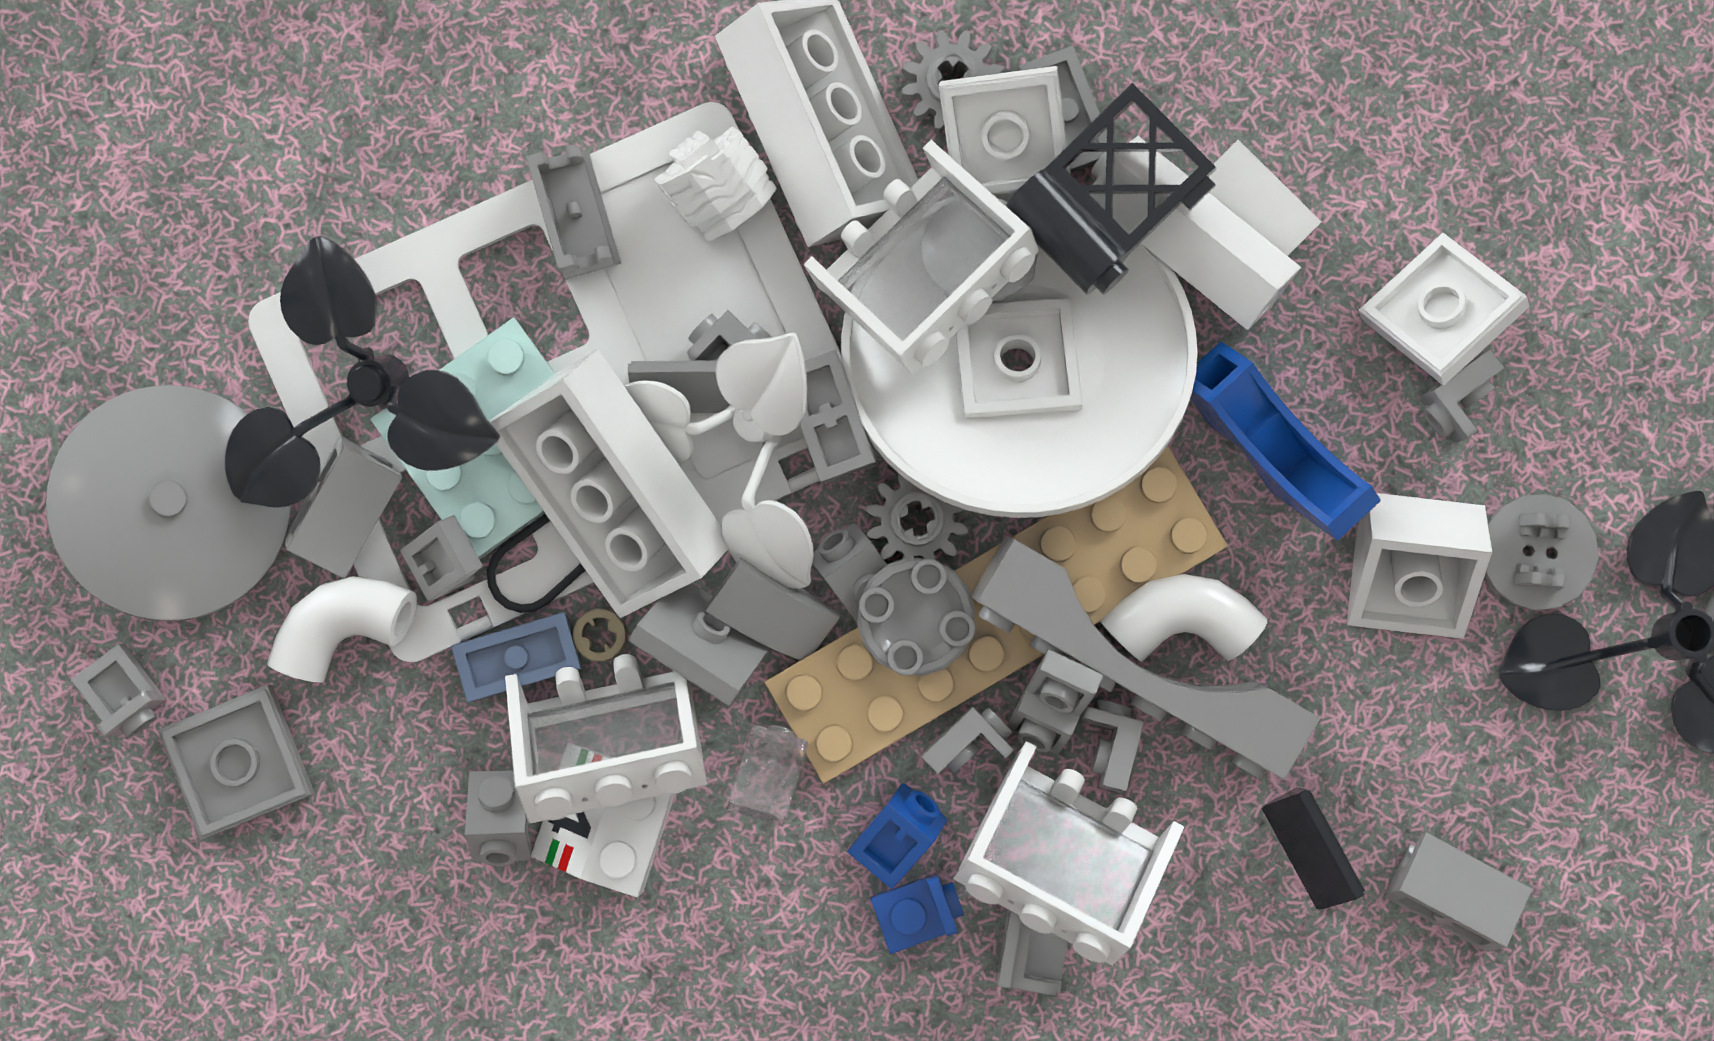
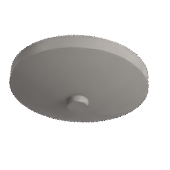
M163 385L140 388L121 394L100 405L81 420L62 444L53 463L47 486L46 509L49 530L54 546L66 568L83 588L101 602L122 613L152 621L173 622L202 618L219 612L242 599L261 582L274 565L283 547L290 521L291 505L274 508L242 503L234 496L229 486L225 472L226 446L233 428L248 414L245 410L217 394L202 389Z

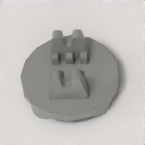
M1547 494L1521 496L1497 508L1492 518L1488 521L1492 555L1485 573L1487 584L1495 594L1503 597L1510 604L1532 611L1559 608L1578 598L1593 580L1599 559L1596 534L1586 516L1567 500ZM1525 546L1530 547V556L1524 555L1523 548ZM1548 548L1554 550L1555 555L1552 559L1546 555Z

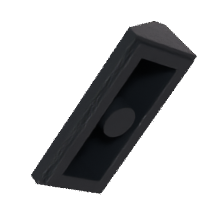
M1296 787L1262 807L1263 813L1316 909L1329 908L1357 900L1364 896L1363 892L1365 890L1310 790Z

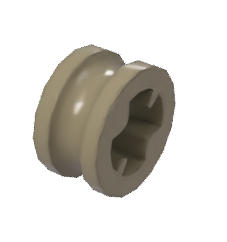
M594 609L584 613L577 620L573 629V641L576 649L583 657L592 661L606 662L616 658L623 652L627 643L628 632L624 621L617 614L606 609ZM599 618L609 620L608 630L617 633L614 645L610 647L608 644H604L605 652L602 653L593 651V641L584 637L587 626L591 624L593 627H597L595 620Z

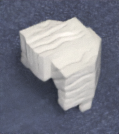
M733 126L725 131L723 136H719L715 140H712V138L700 131L695 132L692 138H687L685 143L678 145V149H673L669 153L675 163L665 173L660 174L654 179L684 221L691 227L696 226L700 232H703V236L708 241L736 229L764 207L777 189L766 174L767 167L764 162L759 159L753 147L749 146L741 131Z

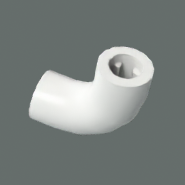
M1181 574L1149 581L1122 599L1101 620V623L1125 649L1141 662L1164 640L1173 634L1183 632L1198 635L1219 655L1229 661L1242 654L1254 643L1265 629L1267 618L1247 598L1219 580Z
M356 576L321 584L292 607L276 635L267 664L275 671L310 682H324L333 654L339 643L345 638L358 635L369 637L392 647L398 645L405 637L414 618L417 604L416 593L387 581Z

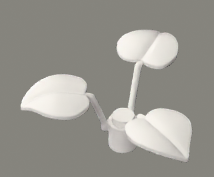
M788 333L768 339L745 340L727 348L717 361L716 377L720 392L730 406L701 422H689L691 414L689 402L682 393L673 387L656 381H636L625 384L624 387L679 466L684 464L694 451L691 435L702 434L730 419L733 420L736 432L743 439L749 442L760 441L763 443L742 497L744 509L732 510L722 520L724 542L736 562L740 558L744 559L786 588L801 589L809 586L811 583L810 571L813 562V544L805 523L795 511L782 503L765 500L756 505L755 495L772 451L781 441L779 436L793 431L803 420L806 410V370L797 333Z

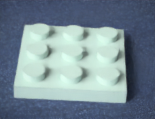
M515 317L440 369L455 376L466 385L474 395L488 421L556 375ZM386 407L370 420L389 445L387 439L388 429L397 415L390 413ZM496 444L474 460L445 470L426 471L416 469L399 459L441 520L455 515L465 535L471 541L479 560L545 514Z

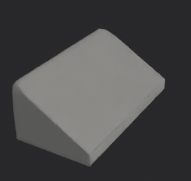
M718 360L631 361V364H628L629 383L656 381L669 385L686 397L690 405V413H719L730 406L721 394L717 383L716 365Z

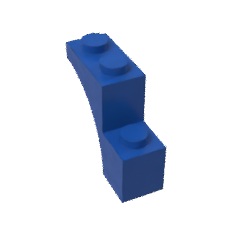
M1220 341L1197 362L1196 376L1190 397L1191 401L1204 420L1214 430L1241 448L1266 487L1276 497L1337 541L1381 501L1369 483L1343 464L1297 419L1267 383L1252 361Z

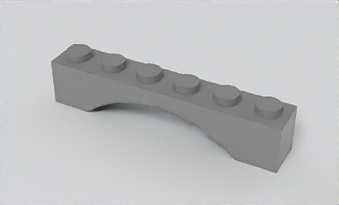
M1008 535L1003 539L971 594L973 599L984 605L978 614L981 618L1007 633H1010L1014 624H1017L1035 635L1029 645L1043 654L1051 650L1062 656L1067 653L1084 663L1085 667L1103 675L1100 687L1111 692L1116 683L1129 689L1136 694L1130 704L1161 722L1167 712L1186 723L1181 733L1211 751L1217 741L1236 752L1231 762L1261 780L1267 770L1285 780L1321 719L1257 681L1234 685H1196L1162 677L1134 664L1120 654L1094 627L1076 597L1067 570Z

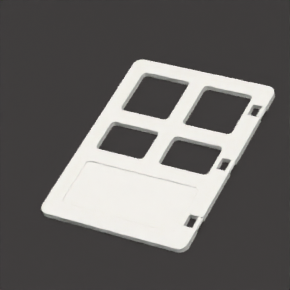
M716 102L701 104L590 154L621 264L566 280L589 331V339L585 345L547 361L555 374L599 349L623 385L629 383L628 364H631V361H692L687 354V351L693 345L688 339L690 334L710 314L719 319L727 310L747 328L753 322L758 323L772 338L788 333H797L804 361L835 349L839 351L841 357V352L771 199L767 201L764 207L736 229L708 241L703 236V232H700L696 226L691 227L684 221L665 193L662 192L659 185L654 181L656 177L665 173L675 163L669 153L673 149H678V145L685 143L687 138H692L695 132L700 131L712 138V140H715L719 136H723V133L732 126L738 129L731 112L722 104ZM533 180L354 260L367 275L376 296L408 281L419 282L455 359L489 335L460 271L459 264L461 259L466 255L532 226L541 228L546 235L551 249L552 246ZM280 292L258 302L250 312L248 323L285 411L295 428L302 421L328 408L330 405L301 339L290 330L281 312ZM722 343L706 360H718L728 347ZM691 413L689 422H701L717 413ZM335 417L311 429L302 436L311 442L318 451L321 469L339 436H343ZM732 419L702 434L691 435L694 451L692 456L684 464L680 465L720 525H722V520L727 513L736 509H744L742 497L763 446V443L760 441L749 442L739 436L734 428ZM800 424L790 433L779 436L781 441L773 449L755 495L756 505L765 500L777 501L820 481L815 467L786 480L779 461L808 449ZM382 436L360 445L392 463V469L399 473L407 471ZM379 518L353 564L356 572L362 578L387 581L411 590ZM551 521L532 534L538 547L534 558L495 575L496 584L501 594L508 600L519 604L534 603L543 598L580 564ZM584 571L553 601L591 585L594 581ZM486 579L429 606H421L417 603L414 618L405 637L395 647L390 645L389 647L397 658L406 662H419L451 648L452 645L462 643L529 612L518 613L504 608L494 599ZM480 596L488 615L457 628L449 610Z

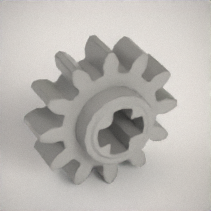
M939 30L934 50H931L927 44L920 41L915 44V54L921 62L920 64L905 62L902 66L904 77L916 81V83H909L902 88V100H919L913 112V120L919 122L924 120L929 114L934 116L933 130L937 135L945 128L939 92L942 74L947 73L952 78L958 73L963 78L1003 72V68L1000 65L992 64L985 66L984 64L988 60L991 50L989 43L979 46L976 51L969 49V31H964L960 35L958 44H949L947 34L943 30Z
M899 473L898 485L900 488L893 491L890 486L883 483L877 485L880 497L886 502L884 506L877 504L866 506V513L872 518L880 519L881 522L880 526L873 527L867 532V538L870 540L885 538L888 544L883 547L881 552L884 561L891 558L895 552L902 554L903 559L922 557L923 559L936 560L934 552L937 550L952 558L957 554L955 546L948 541V538L951 534L963 536L968 533V528L964 524L953 521V515H958L965 509L946 503L922 491ZM919 505L921 513L927 510L930 511L933 520L926 524V534L914 536L913 528L904 531L900 521L907 518L909 506Z

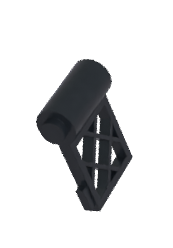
M1131 83L1046 168L1040 170L1027 180L1010 198L1006 207L1031 229L1036 244L1085 294H1090L1095 289H1098L1104 295L1127 274L1129 269L1123 262L1146 237L1180 204H1183L1191 211L1216 186L1209 176L1217 169ZM1134 103L1150 119L1149 143H1114L1115 120ZM1157 127L1172 142L1157 143ZM1107 129V143H1093ZM1082 152H1106V185H1080L1065 169ZM1114 152H1149L1148 185H1113ZM1156 152H1183L1197 169L1181 185H1156ZM1090 194H1105V210ZM1113 194H1148L1147 218L1128 234L1113 219ZM1155 194H1170L1155 209Z

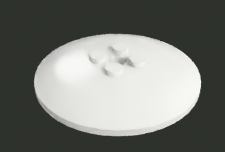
M1014 193L994 196L997 199L1008 202ZM955 197L935 204L856 281L851 292L902 341L947 299L945 291L936 286L924 267L921 245L926 226L940 209L956 201ZM1140 243L1123 262L1129 271L1116 286L1104 295L1098 289H1095L1090 294H1085L1039 247L1034 277L1029 285L1002 300L992 301L988 311L977 322L970 325L965 324L949 339V346L938 361L928 367L922 366L913 376L845 312L841 336V358L852 388L862 425L871 444L890 466L922 491L951 505L986 515L1010 518L1057 515L1084 508L1123 489L1139 477L1170 443L1182 422L1194 385L1197 365L1196 329L1188 299L1174 270ZM1022 349L1032 356L1034 363L1024 371H1012L1004 366L1001 357L1008 350Z

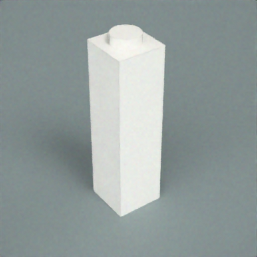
M1137 136V137H1135L1133 140H1131L1129 143H1147V142H1145L1142 138H1140L1139 136ZM1106 152L1103 153L1091 170V173L1097 177L1093 185H1106ZM1114 152L1113 185H1148L1149 152ZM1156 152V185H1181L1189 176L1162 154ZM1210 193L1191 211L1183 204H1180L1141 242L1144 247L1246 330H1249L1274 305L1301 269L1296 262ZM1090 194L1105 210V194ZM1113 194V219L1130 234L1147 218L1148 194ZM1155 194V209L1170 194Z

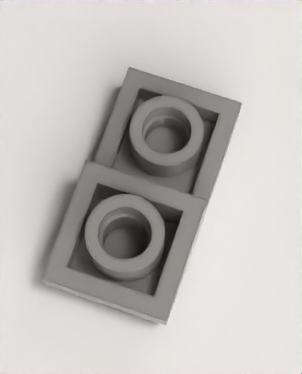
M742 558L738 560L708 602L706 612L742 634L798 660H803L813 654L840 618V613L804 589L786 588Z
M1048 650L1019 700L1007 727L1013 732L1012 734L1017 736L1021 744L1024 745L1027 741L1036 746L1035 751L1044 753L1050 751L1058 755L1071 738L1081 714L1095 696L1103 675L1054 651Z

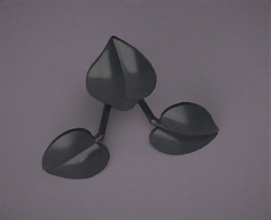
M324 236L312 238L284 279L280 294L281 312L290 330L306 343L322 345L335 338L340 350L358 358L359 362L352 366L347 376V388L350 394L346 398L302 421L295 428L286 413L278 407H264L246 414L233 428L225 452L226 477L234 496L242 503L274 508L290 506L308 497L319 481L321 463L318 451L314 445L302 436L311 429L358 404L373 407L387 402V410L397 415L388 429L387 439L389 446L399 459L416 469L437 471L457 467L474 460L498 442L500 435L485 417L474 395L458 378L441 370H425L409 377L405 364L399 358L387 354L374 357L373 350L370 347L361 348L348 340L347 337L363 336L374 328L378 314L375 291L365 272L344 248Z
M1691 491L1672 497L1650 510L1633 529L1627 545V562L1633 577L1646 585H1661L1660 595L1662 599L1673 607L1675 612L1661 616L1655 622L1651 637L1592 651H1589L1590 639L1586 629L1575 619L1564 614L1555 613L1533 618L1525 623L1515 634L1498 669L1499 679L1510 693L1529 705L1545 710L1564 711L1578 708L1588 703L1600 689V676L1592 662L1655 648L1662 657L1668 660L1689 659L1685 673L1691 681L1678 687L1671 701L1673 724L1682 739L1690 746L1700 751L1714 754V655L1708 659L1706 655L1714 647V621L1705 612L1693 609L1691 602H1683L1673 593L1674 591L1679 595L1687 597L1697 596L1707 592L1714 586V520L1709 512L1704 493L1702 491Z

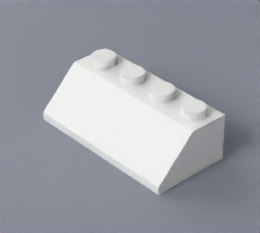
M779 0L757 3L715 35L727 68L731 72L750 120L757 131L773 172L780 183L807 247L842 239V231L854 220L859 221L866 229L871 227L889 209L883 194L886 187L892 181L900 179L909 188L918 181L839 0Z
M599 349L558 372L489 421L500 435L496 445L619 618L701 579L728 550L724 542L722 526Z

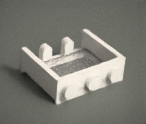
M932 140L923 147L931 168L911 188L900 179L892 181L886 187L883 194L889 209L868 230L857 220L850 222L841 234V238L848 249L827 270L812 256L803 264L818 289L835 301L912 376L922 366L928 367L938 361L947 350L949 339L965 324L970 325L977 322L990 308L992 297L1008 282L1013 283L1021 279L1030 270L1035 261V255L1039 252L1031 229Z
M624 654L616 657L613 661L617 684L585 691L578 670L573 667H564L555 674L559 697L527 703L517 674L505 676L515 787L529 824L544 820H557L567 815L603 807H617L626 802L662 794H676L686 789L708 785L691 682L674 670H672L673 672L642 678L636 658L632 655Z
M1026 741L1009 764L999 789L953 879L965 885L967 892L977 900L987 904L998 903L1019 915L1020 920L1032 930L1045 934L1053 933L1073 944L1074 950L1082 957L1097 963L1106 962L1113 966L1131 948L1184 826L1174 821L1160 837L1132 823L1137 811V806L1132 801L1118 797L1106 809L1080 795L1079 792L1085 779L1079 772L1072 769H1064L1054 781L1029 767L1028 764L1036 746Z

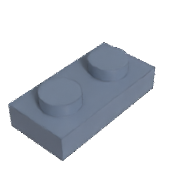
M566 612L451 646L467 703L506 692L505 676L517 674L521 687L554 678L556 672L564 667H573L577 670L583 669L578 650L573 641V632Z

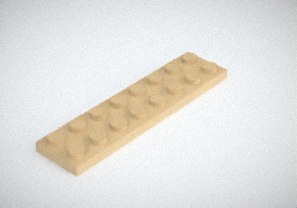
M1169 446L1164 449L1161 455L1139 477L1123 489L1084 508L1047 516L1011 537L1067 570L1076 597L1093 625L1100 622L1122 599L1149 581L1180 575L1228 547ZM1000 544L954 571L968 587L970 596ZM971 597L975 608V634L967 644L963 654L945 669L924 676L900 675L878 663L864 646L859 628L857 627L764 683L824 784L1044 655L1029 645L1035 635L1017 624H1014L1010 633L996 627L978 616L984 605Z

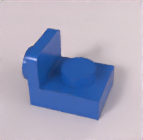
M902 783L887 804L852 843L847 853L889 888L893 889L935 842L946 824L947 818L940 812L937 804L931 797L921 791H914L907 784Z
M937 873L870 897L890 954L945 934L947 937L957 934L958 930L954 919L964 916L953 882L941 885Z

